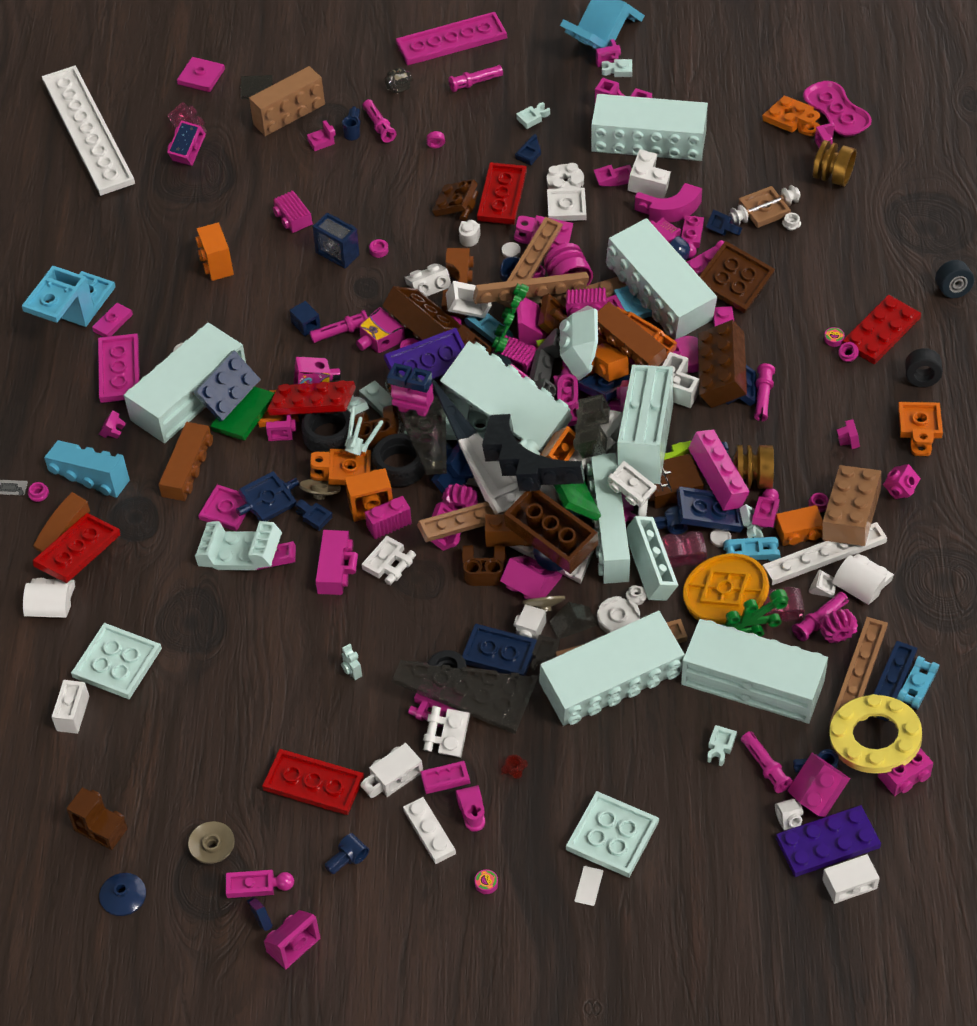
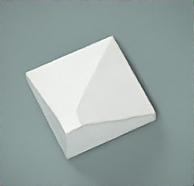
M819 570L809 588V593L833 598L836 585L832 583L834 577Z

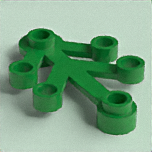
M517 283L513 291L515 296L510 304L511 308L505 307L501 317L504 318V326L498 324L494 333L496 337L492 343L495 353H503L508 338H505V335L514 319V313L520 301L524 300L529 286L523 283L521 285Z
M783 589L773 591L769 595L771 602L758 609L756 600H747L743 604L742 617L740 618L738 611H730L726 614V623L722 625L734 627L737 630L754 633L762 637L764 631L759 624L768 623L770 627H777L782 623L777 613L769 616L763 615L774 608L782 609L788 605L789 598L786 591Z

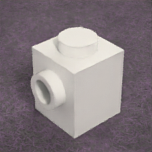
M525 604L521 615H517L514 621L516 634L537 639L538 641L546 624V610Z

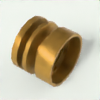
M824 140L814 160L813 178L820 179L822 176V180L827 181L832 174V183L845 187L853 171L857 151L855 148L843 145L838 153L837 143L833 142L831 145L830 141Z
M737 445L733 463L742 479H746L747 488L750 489L752 479H756L759 489H772L774 479L773 445H759L757 454L752 453L751 445H747L746 454H743V445Z

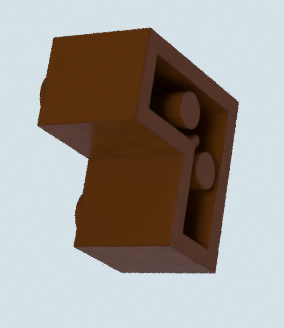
M82 787L66 808L75 832L110 850H113L128 829L125 817L118 811L112 812L106 809L102 796L95 790L89 791Z

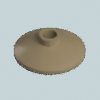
M313 479L301 481L299 486L307 493L313 494L315 499H325L326 496L341 491L340 485H328L329 481Z
M565 596L533 598L522 601V604L550 612L552 611V606L565 600Z
M216 821L206 822L196 827L188 841L191 855L199 862L207 864L217 863L227 858L235 844L232 830L224 823ZM212 844L216 845L213 848H209V846Z

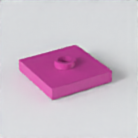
M192 57L178 77L177 83L178 85L211 92L224 72L225 66L224 64Z

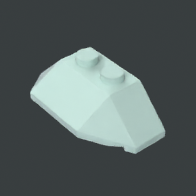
M586 306L571 314L559 326L560 356L577 380H581L592 371L593 365L591 364L598 344V310L591 306Z

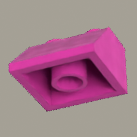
M526 297L523 301H520L516 309L518 340L536 347V340L546 339V332L538 326L540 306Z
M526 555L510 558L500 581L506 584V588L509 590L523 593L524 598L528 600L546 597L563 574L544 569L535 559Z
M811 753L787 791L800 804L813 813L826 817L851 778L816 754Z
M298 910L294 915H289L284 920L283 925L277 930L271 931L264 940L266 952L285 970L321 939L316 916Z

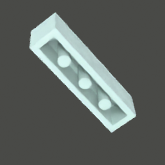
M635 516L626 528L628 544L648 600L667 601L678 587V583L653 517Z

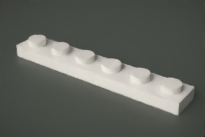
M876 522L871 524L865 546L825 541L763 564V568L771 585H775L847 558L849 555L852 556L887 542V537Z

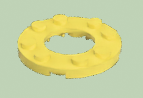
M873 694L851 700L836 712L830 724V743L832 749L838 754L839 759L847 766L866 773L891 772L892 768L902 764L905 766L916 756L922 743V726L917 714L904 702L889 696ZM870 716L875 718L882 716L895 724L898 729V737L888 747L869 749L860 745L855 740L853 735L854 727L859 721H864Z

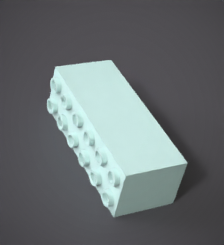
M597 94L591 124V152L637 155L639 149L656 153L657 157L702 161L708 103Z
M647 218L609 238L606 258L608 268L617 274L618 279L622 283L625 282L626 286H629V291L633 296L637 295L636 297L640 300L643 308L652 310L653 319L660 323L667 335L675 340L713 320L717 296Z
M210 323L198 329L192 337L186 340L177 350L172 352L163 362L158 364L149 374L144 376L124 394L130 421L165 444L184 427L186 422H190L206 408L193 391L233 350L246 362L243 344Z
M468 341L440 380L441 383L450 392L488 418L490 415L510 414L514 430L513 435L521 441L522 439L535 441L540 448L539 452L541 454L553 434L566 427L573 418L570 413L571 409L568 407L569 405L561 399L554 400V397L551 396L552 394L545 388L538 389V386L529 377L525 376L522 378L518 373L519 371L510 364L506 367L502 359L494 353L490 356L485 350L486 348L478 342L473 344Z
M632 365L618 436V467L625 461L653 484H660L673 410V367Z
M657 611L540 664L539 683L562 725H573L578 723L582 717L586 715L593 716L608 705L610 707L615 706L621 702V699L628 696L630 698L634 697L647 687L649 689L656 687L660 684V681L667 678L669 680L674 679L681 672L685 654L660 611Z
M699 619L683 659L681 685L809 724L825 681L828 657L818 652L803 650L798 646L783 644L774 639H766L754 633H746L734 627L716 624L711 620Z

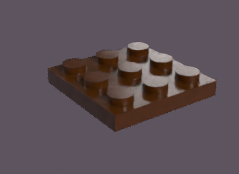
M725 241L699 277L715 293L717 298L746 313L774 274L775 269Z

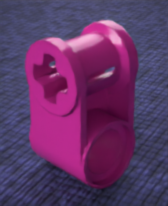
M479 786L456 790L458 806L462 812L466 828L470 831L483 829L485 826V812Z

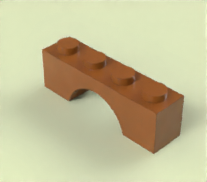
M447 248L446 268L449 276L458 282L467 284L472 282L473 271L470 268L474 267V256H470V248ZM448 289L444 290L442 310L450 316L465 319L466 315L448 311L446 299Z

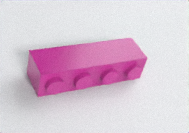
M714 429L696 432L688 449L723 511L742 507L750 491Z

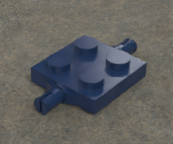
M273 471L239 489V495L245 501V504L236 508L237 514L241 516L251 511L259 521H268L295 507L297 501L292 496L290 490L299 486V481L297 478H294L285 483Z

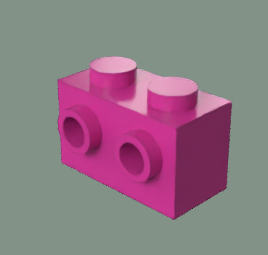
M920 748L916 756L908 764L892 768L891 772L878 773V778L896 796L901 792H908L917 782L926 781L931 776L933 762Z

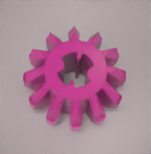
M456 483L445 488L442 503L453 511L478 504L477 491L472 490L471 486L467 487L464 484L459 485Z
M841 608L826 614L825 618L820 620L821 624L819 625L822 636L829 643H839L842 640L845 641L847 638H851L852 634L857 632L858 627L857 620L849 609L842 610Z

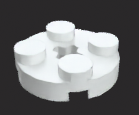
M576 163L561 164L549 168L547 174V186L549 189L583 187L584 174Z

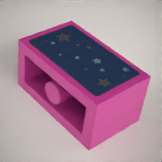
M181 120L179 126L175 129V136L172 142L168 145L167 153L173 161L190 166L193 165L206 135L202 127Z

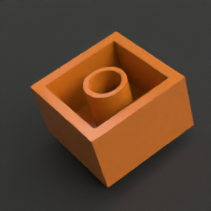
M219 222L197 228L198 236L195 237L197 247L201 248L198 250L200 261L205 262L203 263L205 274H209L212 281L234 275L229 247Z
M386 468L345 477L348 504L354 522L366 519L365 511L393 500L392 488Z

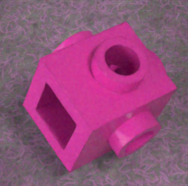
M909 464L893 467L883 485L894 499L908 498L914 493V489L921 478Z

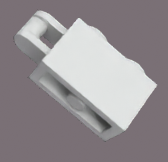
M404 743L400 747L392 749L390 754L384 758L377 759L369 767L370 776L365 778L360 786L370 798L377 796L381 792L388 797L421 774L420 771H423L422 760L407 743Z

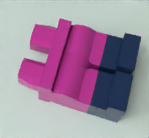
M394 363L387 376V381L391 384L392 405L398 406L399 411L407 412L411 409L415 410L419 416L425 417L434 400L432 371L414 368L412 371L410 366ZM399 371H404L406 373L404 376H402L399 373ZM418 375L424 376V380H421Z

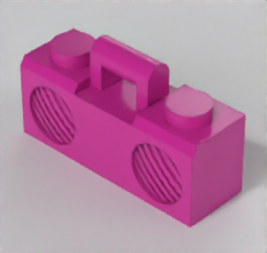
M323 530L316 576L318 594L342 595L344 587H348V574L356 573L358 554L353 552V539L349 538V531ZM345 560H349L348 566H345Z

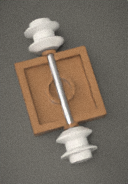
M790 185L789 190L782 188L781 195L779 196L775 189L770 186L741 197L738 202V210L735 208L730 209L731 223L739 226L740 221L747 223L749 217L755 226L759 228L782 219L786 214L791 213V209L788 206H791L792 201L794 203L799 202L800 191L797 187Z

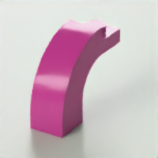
M684 183L680 192L670 198H656L638 192L635 196V210L648 214L649 221L658 222L662 218H665L669 223L685 219V215L690 216L697 210L702 202V188Z

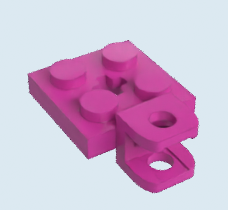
M536 215L535 219L528 216H519L514 240L529 244L545 217ZM553 219L562 223L563 226L548 252L558 245L570 242L573 223ZM525 222V223H527L528 225H527V226H523L521 223Z

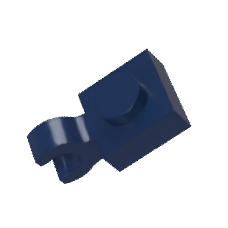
M714 209L706 225L707 228L722 235H725L727 230L740 235L743 229L730 223L732 217Z
M300 499L295 504L298 507L296 513L303 516V521L318 531L333 518L332 512L318 503L310 506Z

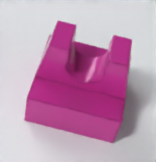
M111 411L99 435L104 438L111 436L118 439L121 431L117 430L116 427L122 430L126 424L119 418V413Z
M854 420L845 421L846 426L837 429L840 446L851 444L852 449L860 447Z

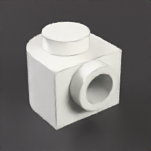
M474 220L461 221L459 227L460 243L466 247L476 245L481 235L480 224Z
M790 799L775 804L776 815L783 830L801 826L803 809L799 802H796L795 799Z

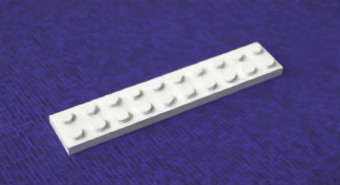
M76 65L42 76L43 82L100 196L135 184L134 177Z

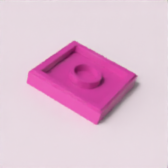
M216 485L198 515L199 520L205 522L220 521L224 528L237 531L247 513L239 516L236 508L244 505L245 501L239 495V491Z

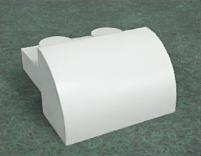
M856 554L853 557L849 555L838 569L832 583L869 605L879 596L881 589L892 581L894 574L870 561L866 556Z
M32 578L31 583H26L24 589V616L66 618L71 607L70 598L75 588L74 580L65 583L59 579Z

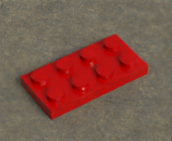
M490 162L477 214V221L515 225L527 166Z
M888 295L843 340L842 344L846 342L854 343L858 347V355L875 365L921 318V312Z
M344 380L338 382L279 385L268 407V412L271 416L346 411L356 386L354 381Z
M86 513L33 559V566L68 583L120 536V529Z
M279 749L262 787L263 791L348 815L361 782L364 779V773Z

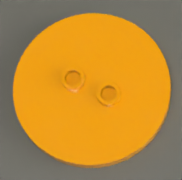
M734 553L722 554L705 560L689 574L683 587V599L687 610L698 621L699 619L711 620L716 624L722 625L726 623V614L730 611H738L741 618L744 610L743 604L747 600H756L758 609H760L769 593V580L763 566L752 557Z

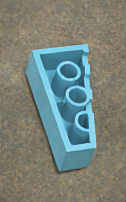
M58 440L44 457L47 469L51 473L64 476L70 481L79 482L85 487L96 489L107 496L110 495L117 498L130 481L124 456L121 454H117L114 457L110 456V452L107 451L97 453L93 448L86 447L84 450L77 444Z

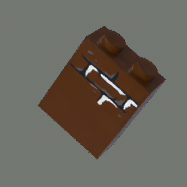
M691 454L664 460L660 484H654L657 486V489L649 497L648 501L653 503L655 509L678 504L677 490L679 486L703 490L704 485Z

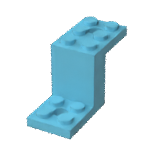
M591 0L578 26L564 19L560 26L565 28V33L594 49L609 47L611 39L616 40L626 18L633 22L636 19L642 22L645 15L622 0Z
M52 266L23 303L22 309L26 313L55 323L61 318L87 327L115 289V283L83 271L77 274Z

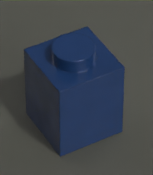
M306 301L290 309L291 323L304 337L310 334L309 331L317 330L321 327L319 314Z

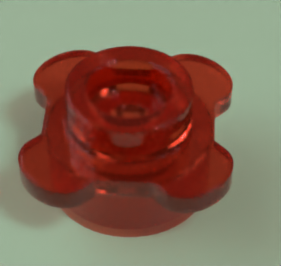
M509 755L505 765L501 768L502 773L513 775L515 779H519L522 777L524 768H527L528 762L518 755Z

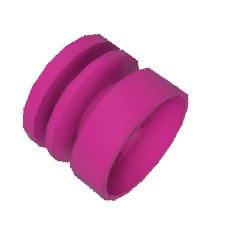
M574 243L556 246L544 259V267L549 276L587 272L589 276L587 286L593 279V272L582 250Z

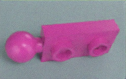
M685 215L681 237L690 246V254L687 259L693 258L697 252L696 248H700L704 217Z
M773 488L766 489L762 497L759 496L752 524L760 527L774 526L780 502L777 490Z
M273 870L226 873L227 898L274 895V887L287 891L294 885V878L288 872H282L277 877H274Z

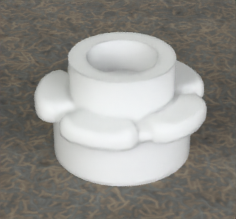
M796 213L786 214L782 225L788 230L799 228L801 226L799 215Z
M633 585L626 592V598L632 600L637 605L644 603L647 598L645 589L642 586Z

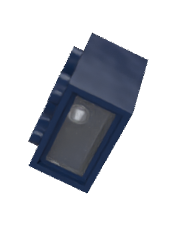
M326 213L312 226L317 254L345 269L360 255L357 228L353 225L347 224L338 217Z

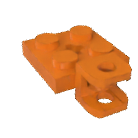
M785 95L762 115L764 122L791 133L798 128V132L806 136H814L816 127L820 126L819 123L815 122L820 118V113L815 111L813 106Z
M899 402L900 438H911L910 447L914 456H930L934 438H942L943 435L940 403ZM921 418L924 422H919L917 419ZM918 447H923L925 450L921 451Z
M330 449V452L311 453L310 478L317 481H329L328 485H346L345 477L370 472L371 450H367L366 453L361 452L360 456L346 452L345 449ZM316 459H322L323 461H322V462H316L315 460H316ZM321 470L322 473L318 474L315 471Z

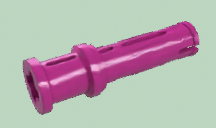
M500 65L470 74L464 72L457 77L450 76L448 78L449 86L452 92H457V89L470 88L475 83L503 76V70Z
M372 100L364 101L362 106L375 124L374 128L380 134L382 141L385 143L393 141L397 134L394 128L390 127L388 119L382 117Z
M362 310L361 313L354 316H345L344 320L309 331L313 343L347 331L352 333L368 318L365 310Z
M763 363L757 367L759 376L755 383L758 393L754 417L758 421L761 414V421L768 419L770 390L774 386L772 375L775 373V367L771 364Z
M839 592L816 612L808 613L801 623H796L792 626L794 635L799 640L806 641L812 632L820 629V620L825 618L826 614L837 611L849 602L847 595Z
M752 731L745 733L741 737V741L760 764L764 777L772 782L776 793L786 791L793 783V780L785 775L781 764L770 757Z

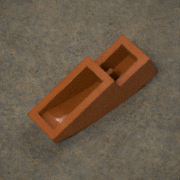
M71 492L43 527L33 545L34 548L43 552L81 517L89 513L88 501Z

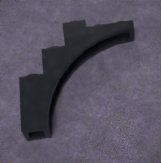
M510 414L490 415L482 443L485 462L499 461L502 476H516L519 491H539L541 485L584 484L585 476L582 461H564L537 455L523 447L515 439Z

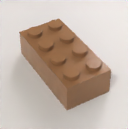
M308 66L249 97L253 125L264 136H267L325 105L322 77Z
M839 466L823 519L824 541L859 546L866 545L881 491V470Z

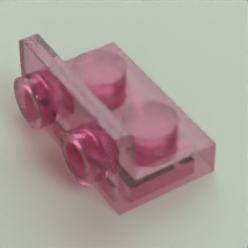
M182 102L167 115L175 128L179 126L182 120L199 125L205 133L207 132L204 127L206 123L199 115L196 116L198 112L192 105L188 106Z

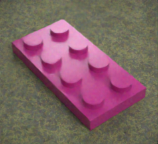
M138 334L98 338L100 403L125 400L124 394L140 381Z

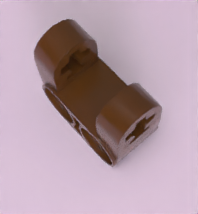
M394 405L383 407V418L369 421L365 411L355 415V428L358 418L362 417L358 438L363 439L362 444L366 442L379 421L383 420L382 426L367 449L374 448L382 438L388 435L398 434L399 418Z
M463 545L462 560L466 584L470 586L500 585L502 583L500 580L506 568L505 545L494 546V558H474V546Z

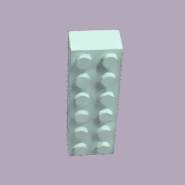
M616 453L591 455V463H587V485L602 515L597 521L592 519V523L594 522L593 529L598 532L599 545L596 547V557L599 561L598 574L603 576L604 584L629 582L630 554L622 495L620 491L617 493L608 485V476L611 473L613 474L618 468Z

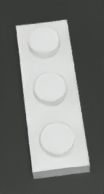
M424 797L403 806L405 815L435 864L456 854L454 846Z

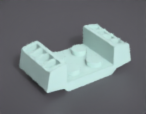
M220 521L207 522L195 555L198 566L212 567L217 570H257L262 567H271L282 532L274 522L259 521L256 531H225Z

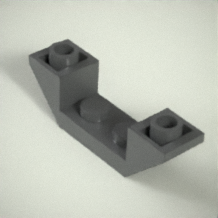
M558 328L554 329L536 350L529 376L535 382V385L538 386V389L543 387L552 394L551 396L554 397V400H556L557 387L550 382L554 360L561 357L559 346L560 330Z

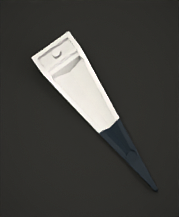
M433 380L434 391L485 501L489 503L495 514H504L525 491H519L516 476H502L499 461L485 462L482 448L483 438L465 419L437 382Z

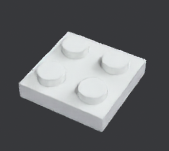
M585 188L547 189L548 218L561 221L586 220Z

